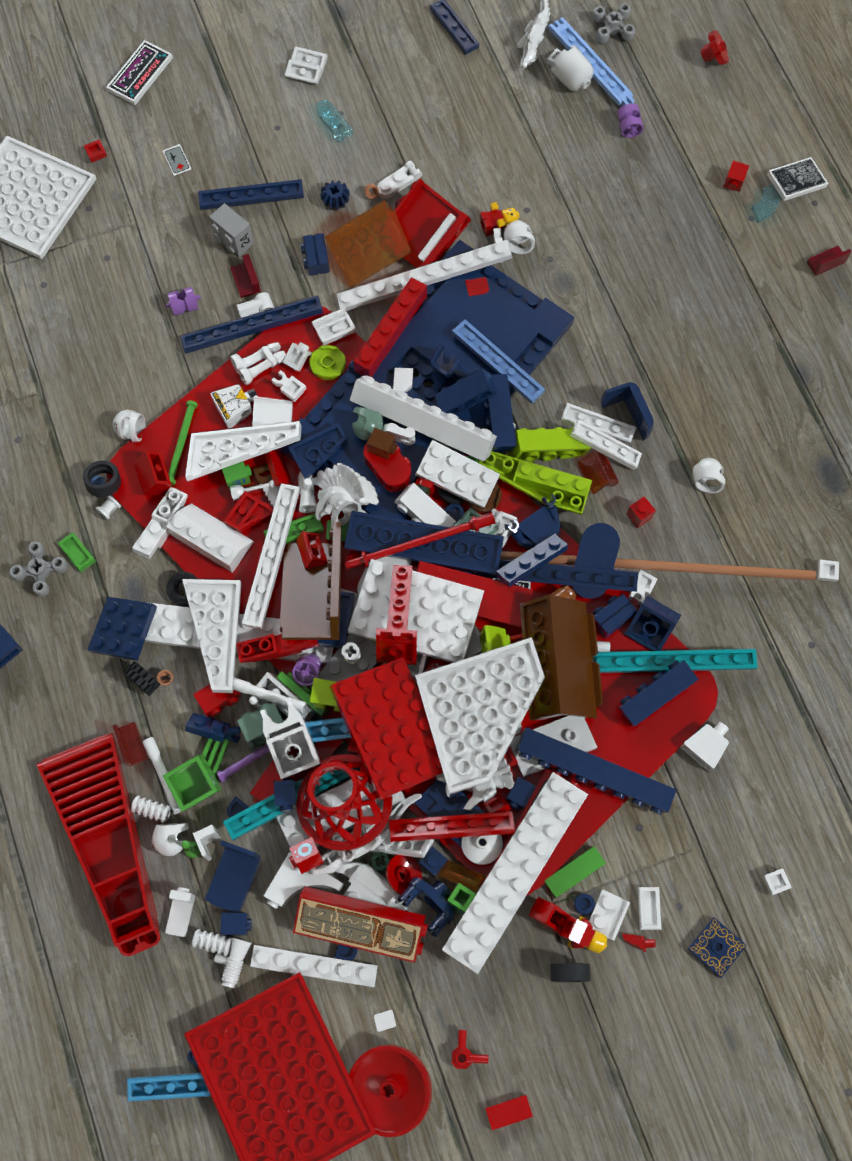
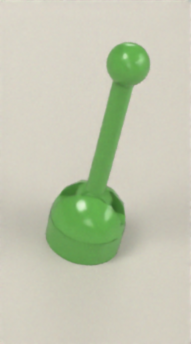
M184 840L181 843L187 857L196 858L200 855L201 852L197 842Z

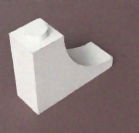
M289 852L264 897L268 899L266 903L276 909L278 906L284 908L293 896L303 890L304 886L310 888L326 887L340 892L344 884L326 873L312 875L309 870L301 874L298 867L293 868L289 859L292 854Z

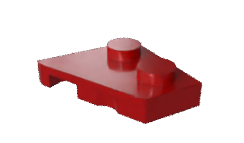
M245 491L225 518L224 523L241 533L273 514L274 508Z

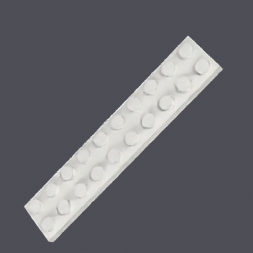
M153 603L157 606L145 642L201 649L190 608ZM239 614L237 643L270 634H282L280 632V619L265 617L261 630L243 626L244 614ZM318 646L303 650V653L276 659L297 661L301 655L313 653L320 658L323 665H326L332 658L334 648Z
M554 772L551 774L442 951L476 974L480 972L586 799L587 793Z

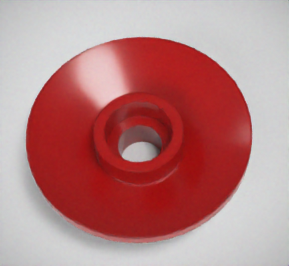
M396 855L390 859L386 868V877L390 887L400 895L406 890L408 883L413 877L422 879L421 869L411 856Z

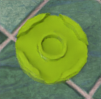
M331 345L319 347L318 350L311 354L309 360L311 371L322 380H334L340 377L346 367L345 355L339 348Z

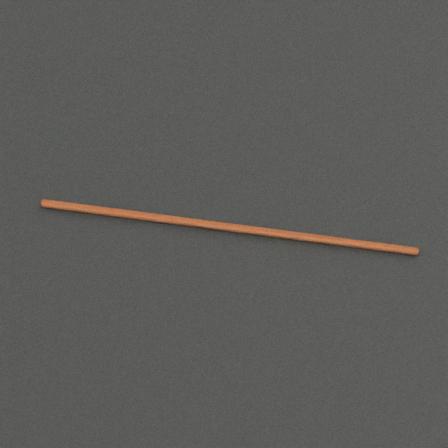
M502 551L500 558L514 560L524 553ZM559 555L548 563L574 565L577 556ZM616 558L614 568L802 580L816 579V571L619 558Z

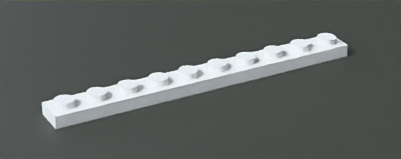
M508 240L338 293L340 309L345 308L348 311L399 295L411 277L426 285H430L512 259Z

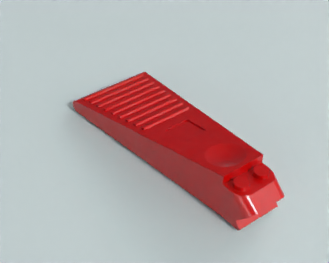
M104 734L43 759L42 762L36 764L108 924L114 946L118 948L122 955L132 956L157 945L160 941L158 915L134 815L131 812V802L114 734Z

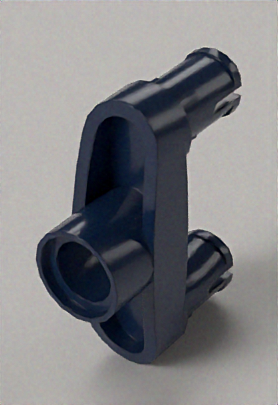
M413 877L408 883L406 890L397 898L399 902L404 901L402 903L404 907H408L413 899L419 895L437 913L438 916L427 927L428 932L433 931L431 935L437 937L442 929L455 918L454 911L445 900L450 894V890L441 881H436L431 886L424 880Z

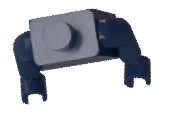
M549 493L551 497L549 502H547L545 496L542 497V502L548 505L547 508L543 506L519 524L516 520H510L512 528L505 524V530L511 531V535L519 546L530 550L554 534L559 535L560 519L556 505H554L556 497L553 494Z

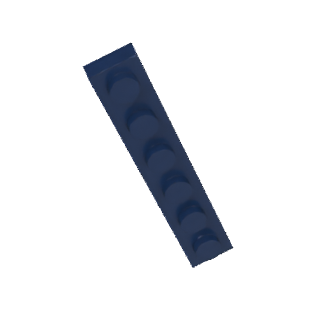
M302 179L198 191L201 210L220 208L224 203L230 207L304 198Z

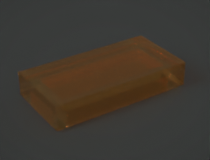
M451 861L444 865L439 875L476 892L482 886L486 877Z

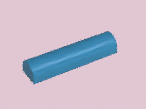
M343 717L305 722L313 742L351 738Z
M201 1073L132 1077L127 1079L128 1102L211 1096Z

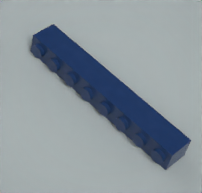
M527 727L523 729L515 752L519 753L518 757L524 760L538 761L537 765L547 769L549 766L557 769V773L563 776L570 774L580 783L586 784L589 782L594 784L593 788L599 791L613 792L612 796L624 800V797L632 800L631 804L638 807L647 806L650 808V812L658 815L669 813L677 789Z

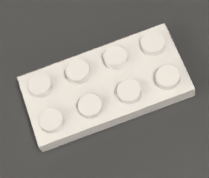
M432 440L415 475L432 481L434 485L483 509L500 474Z

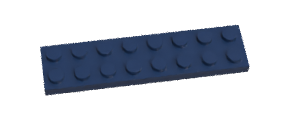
M351 511L344 548L357 552L364 551L370 554L451 527ZM467 530L386 557L415 562L422 561L438 566L496 575V571L499 568L504 536Z

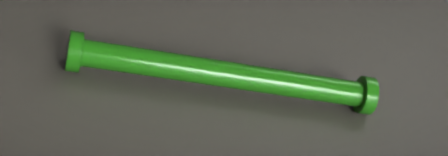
M190 400L186 403L187 410L168 472L172 486L176 483L174 479L194 409L198 406L196 402Z

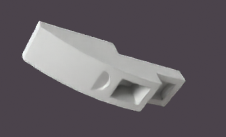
M170 487L152 513V520L132 547L134 553L150 559L156 549L162 547L170 534L166 526L176 512L183 508L188 497L186 493Z

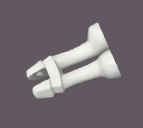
M276 342L262 347L248 357L241 358L238 354H233L230 356V359L243 383L248 385L254 377L270 367L274 368L276 364H280L284 360L286 353L279 351L281 346ZM265 358L263 362L259 363L258 365L250 369H247L251 365Z

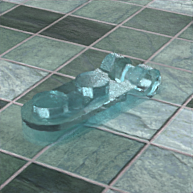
M322 100L317 103V115L332 132L337 142H341L344 140V137L354 134L351 126L330 101Z

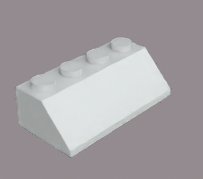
M192 503L177 511L166 526L170 535L232 573L254 543L248 537Z

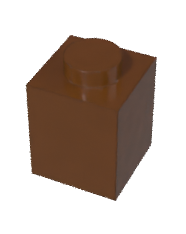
M374 428L367 442V451L388 460L390 455H394L397 450L396 436Z

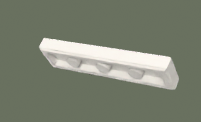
M567 403L561 417L562 422L573 426L579 419L627 445L631 444L636 430L635 426Z
M579 419L575 422L570 435L572 438L632 470L638 467L642 455L641 452Z

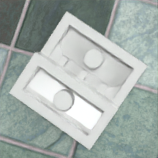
M295 46L291 60L289 59L285 77L317 85L328 58L327 54Z

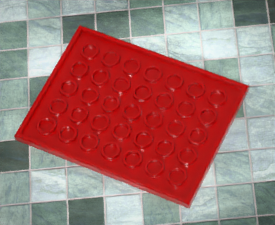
M301 972L184 1033L239 1161H329L377 1134Z

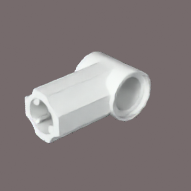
M267 292L256 295L253 300L236 305L240 318L274 308L271 297Z

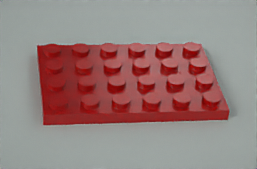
M404 657L329 686L379 801L443 774L421 695Z

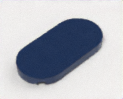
M595 523L589 526L582 535L574 565L614 569L620 546V538L617 531L606 523ZM573 586L578 595L587 599L597 598L607 590Z

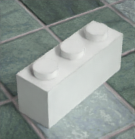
M415 483L408 485L394 501L398 505V510L403 514H408L412 518L411 521L451 527L455 523V520Z
M267 672L256 685L280 695L303 701L281 682L275 673ZM274 703L277 708L288 716L287 708ZM307 704L304 714H301L305 722H309L316 714V711Z

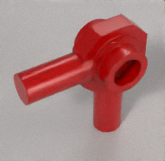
M458 1030V1047L452 1052L451 1056L453 1066L456 1069H467L472 1063L488 1064L489 1055L472 1054L466 1048L467 1030Z

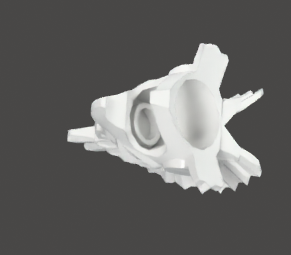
M341 463L334 465L333 469L326 468L325 472L322 470L318 471L317 477L312 479L314 485L322 488L318 493L319 502L315 510L316 518L321 521L323 515H330L332 513L331 528H333V522H341V526L349 523L351 511L366 513L362 510L361 505H368L369 503L377 505L379 503L375 487L372 486L371 482L367 481L365 477L360 476L359 473L354 472L353 468ZM342 510L344 513V517L338 519V515Z
M502 758L490 782L471 787L474 794L464 809L471 810L480 801L484 800L485 803L497 794L496 787L512 789L514 786L513 774L505 758ZM446 784V793L447 796L450 797L448 786Z

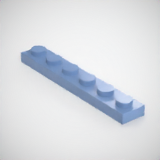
M467 320L462 321L452 330V335L497 374H507L509 385L528 402L533 404L545 392V389Z

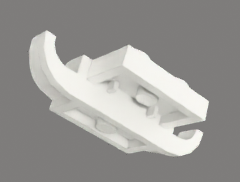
M354 861L343 862L339 865L336 872L346 875L350 878L349 882L351 883L343 896L408 911L407 907L402 905L404 901L399 902L397 900L400 894L390 887L387 878L370 865Z

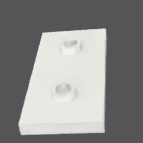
M567 716L534 729V731L585 752L597 749V745L584 717ZM521 735L513 737L510 747L518 762L523 778L547 769L537 765L538 761L530 759L528 761L518 757L519 753L515 752Z

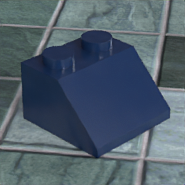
M647 595L626 630L625 635L652 651H661L679 621L681 614Z

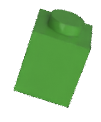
M243 461L222 469L229 490L232 485L243 486L251 483L249 476L252 475L249 465H244Z
M458 883L447 901L452 909L464 915L475 898L476 893Z

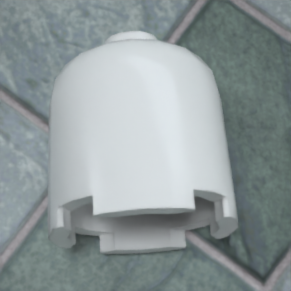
M572 45L568 51L564 49L553 61L555 66L554 68L551 67V72L569 90L578 91L587 88L591 83L594 73L591 63L576 46Z

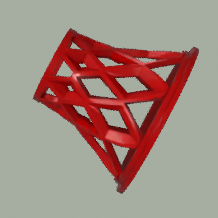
M342 754L321 761V764L314 766L306 774L299 787L296 801L299 822L306 834L312 837L314 842L327 849L350 851L361 848L379 836L390 818L393 798L389 796L383 799L381 812L375 801L378 798L376 792L370 793L365 787L367 782L371 785L372 783L360 756ZM350 768H360V771L353 770ZM335 770L346 772L348 776H351L353 782V790L349 799L337 807L321 805L315 797L316 785L320 786L319 780L322 775L329 772L333 775ZM363 791L369 799L362 800L360 792ZM311 801V811H308L309 804ZM369 805L374 816H363L361 807ZM351 809L357 810L358 819L349 815ZM331 816L339 819L337 826L330 818ZM323 819L330 825V828L325 832L321 824ZM308 820H314L315 830L312 828ZM345 820L354 823L352 834L343 828ZM362 824L374 825L369 832L360 837ZM337 832L346 841H333L330 838Z

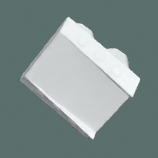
M254 396L253 426L292 422L293 401Z

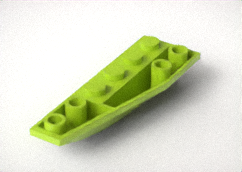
M491 451L490 456L485 461L480 460L479 464L499 473V479L536 500L542 502V497L545 496L547 502L551 500L550 493L556 497V502L554 503L556 508L582 515L592 480Z

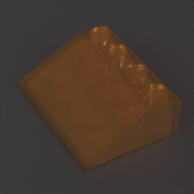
M385 200L325 236L329 249L351 288L411 253L395 211Z

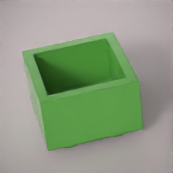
M197 755L163 775L181 811L192 808L222 790L204 755Z

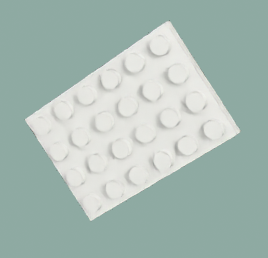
M371 559L348 628L349 634L376 641V628L387 629L393 565ZM412 571L408 630H417V653L450 663L464 660L484 590Z

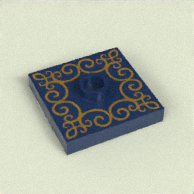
M712 917L687 950L719 978H722L747 945L715 917Z

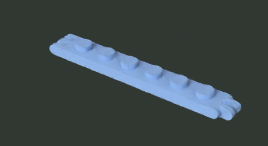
M563 17L548 25L551 33L567 50H570L571 46L574 45L581 51L593 67L594 73L592 78L618 106L635 103L632 98V92Z

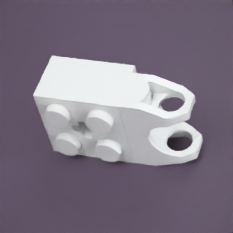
M292 699L287 700L289 714L283 723L277 724L273 722L265 709L260 711L263 718V733L281 779L321 764L305 720L295 708ZM292 746L295 749H299L296 758L293 755H289Z

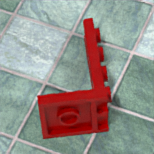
M393 565L387 629L376 628V663H389L404 657L407 665H416L417 630H408L413 566Z

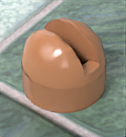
M369 183L365 186L364 193L367 198L374 199L378 196L379 189L375 184Z
M162 670L157 675V681L164 686L170 685L173 682V674L169 670ZM170 675L171 679L161 681V677Z

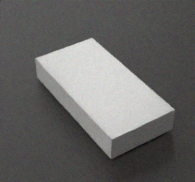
M638 887L640 930H662L659 887Z

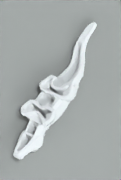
M541 0L540 12L534 20L528 23L524 30L526 32L517 44L518 48H523V56L520 63L522 70L527 65H531L536 61V48L544 38L542 34L551 14L549 12L548 0Z
M414 794L399 803L391 812L389 820L400 819L404 811L412 803L419 800L422 795ZM389 820L379 836L369 844L355 850H333L330 853L324 854L322 856L324 863L311 869L312 875L333 873L341 863L351 862L368 851L376 849L390 834ZM362 824L360 837L369 832L374 825ZM339 834L334 835L332 838L333 841H346Z

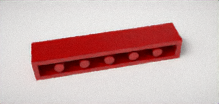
M413 277L410 278L353 360L356 373L362 376H373L426 299V284Z

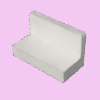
M210 825L193 833L202 856L208 861L212 860L207 844L221 838L219 831L213 825Z

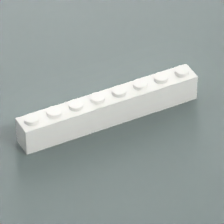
M362 376L355 382L350 401L377 411L383 416L407 427H412L422 434L479 460L485 461L490 456L497 438L491 431L475 427V424L472 422H464L454 414L444 413L439 407L424 404L423 400L413 399L403 391L393 390L388 384H380L370 376Z

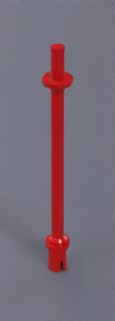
M492 512L476 518L473 516L467 523L366 555L364 551H361V557L346 561L345 565L349 569L365 563L366 568H368V562L371 559L377 560L470 529L477 532L480 528L496 524Z

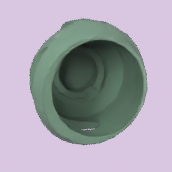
M354 408L353 413L359 416L356 422L352 423V429L359 439L368 441L374 428L383 429L382 414L367 408Z

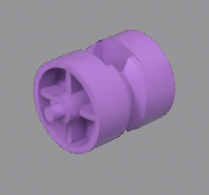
M626 104L619 108L617 115L622 135L626 138H632L641 134L644 127L642 119H640L641 115L638 105Z
M192 287L182 289L181 293L178 291L168 293L169 302L165 305L166 308H172L174 316L184 314L185 310L188 312L199 310L197 301L201 299V296L194 295Z
M313 653L301 655L292 671L294 680L303 686L312 685L314 678L319 676L322 662Z

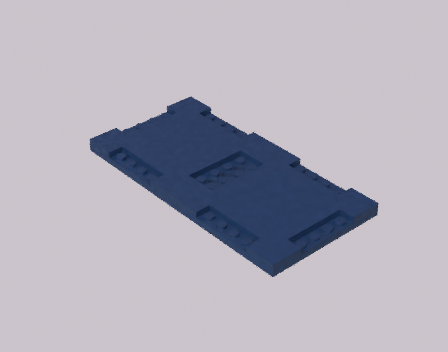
M459 240L442 260L475 249ZM494 266L483 267L427 285L426 299L372 378L380 384H388L393 389L395 368H412L413 371L419 373V376L413 378L412 389L407 392V396L413 399H421L424 401V404L439 407L435 394L439 393L441 389L455 384L459 379L455 376L448 379L430 366V356L438 345L441 344L446 348L444 357L446 364L450 362L451 355L453 354L455 361L460 359L462 361L461 367L470 374L478 369H484L491 375L497 374L452 335V330L462 321L467 320L530 376L573 325L575 317L546 297L542 300ZM486 277L489 291L486 294L469 296L465 280ZM352 360L348 365V370L304 419L301 418L299 420L301 423L300 441L337 423L340 424L348 440L312 475L317 477L318 471L322 470L325 472L326 468L333 469V466L337 465V463L353 468L354 472L359 473L360 476L365 477L367 481L371 482L378 495L379 503L377 505L370 503L368 505H361L362 510L369 514L409 520L411 517L400 512L397 508L398 505L394 503L403 490L399 492L385 490L364 462V447L368 441L359 439L352 429V423L356 422L359 416L353 413L354 408H365L350 401L355 382L362 377V375L354 371ZM429 381L433 383V386L426 388L423 384ZM509 385L511 399L517 391ZM482 402L456 415L458 419L464 422L469 421L474 423L475 427L485 429L484 418L486 417V412L482 409ZM382 415L383 427L385 424L394 423L400 428H407V426ZM416 430L415 443L413 445H406L396 441L401 450V455L403 457L406 456L412 465L409 485L415 483L418 478H421L415 474L432 440L461 455L465 453ZM297 442L278 448L280 452L295 462L288 447Z

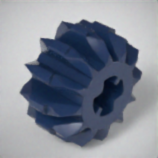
M332 180L330 184L326 182L325 187H321L320 198L325 207L329 206L330 210L335 207L338 210L340 206L344 208L345 203L349 202L350 192L345 183L341 184L340 180L337 182Z

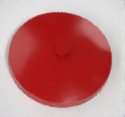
M393 1044L376 1046L363 1053L356 1060L349 1075L375 1128L376 1135L398 1137L416 1128L425 1118L432 1099L430 1076L422 1061L410 1050Z

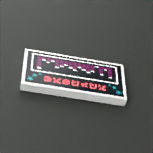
M144 40L106 87L107 91L136 105L173 59L172 54Z

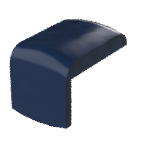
M628 382L605 390L601 397L602 408L625 401L642 440H646L652 433L654 420L637 384Z
M221 840L220 845L225 850L205 900L219 908L240 912L258 870L261 856L253 851Z

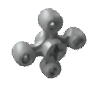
M623 3L619 6L617 12L613 11L609 14H606L605 8L602 6L594 8L592 12L593 21L605 24V27H601L597 31L596 39L599 43L604 44L608 42L610 35H617L619 32L626 41L634 38L635 27L631 24L624 25L622 20H626L630 16V5Z
M34 541L28 546V551L32 555L28 566L13 565L9 570V574L15 581H22L27 576L34 577L33 591L37 596L44 597L50 591L45 579L52 571L57 573L67 571L68 563L63 557H55L51 562L44 561L42 557L45 553V548L40 542Z

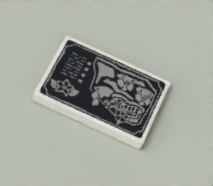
M812 157L769 170L767 173L783 201L826 188L828 185Z

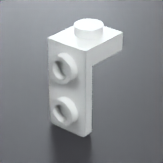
M178 887L177 891H170L169 898L173 901L166 934L186 937L195 895L189 893L190 889Z

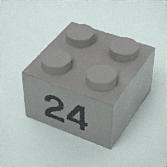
M225 203L209 217L214 239L218 243L222 242L230 253H235L240 257L254 244L250 224Z

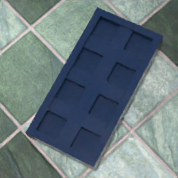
M437 779L422 794V797L414 803L427 817L484 814L477 805L471 810L464 809L469 798L462 791L450 794V797H448L446 793L447 783ZM462 837L451 838L462 849ZM480 839L478 841L479 845L485 846L486 840Z

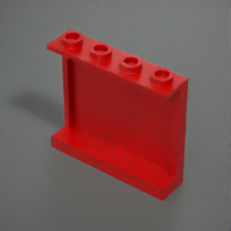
M419 178L418 181L413 182L407 195L400 199L397 208L389 213L387 221L379 226L376 236L412 266L419 268L440 261L471 222V219ZM450 213L457 218L456 221L422 262L418 255Z

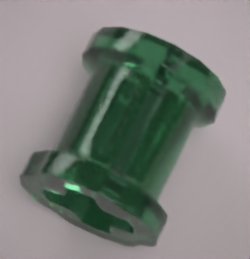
M383 852L375 853L371 858L372 867L378 872L386 871L390 861L388 855ZM384 857V862L386 864L384 866L380 865L379 867H377L378 863L376 862V860H381Z

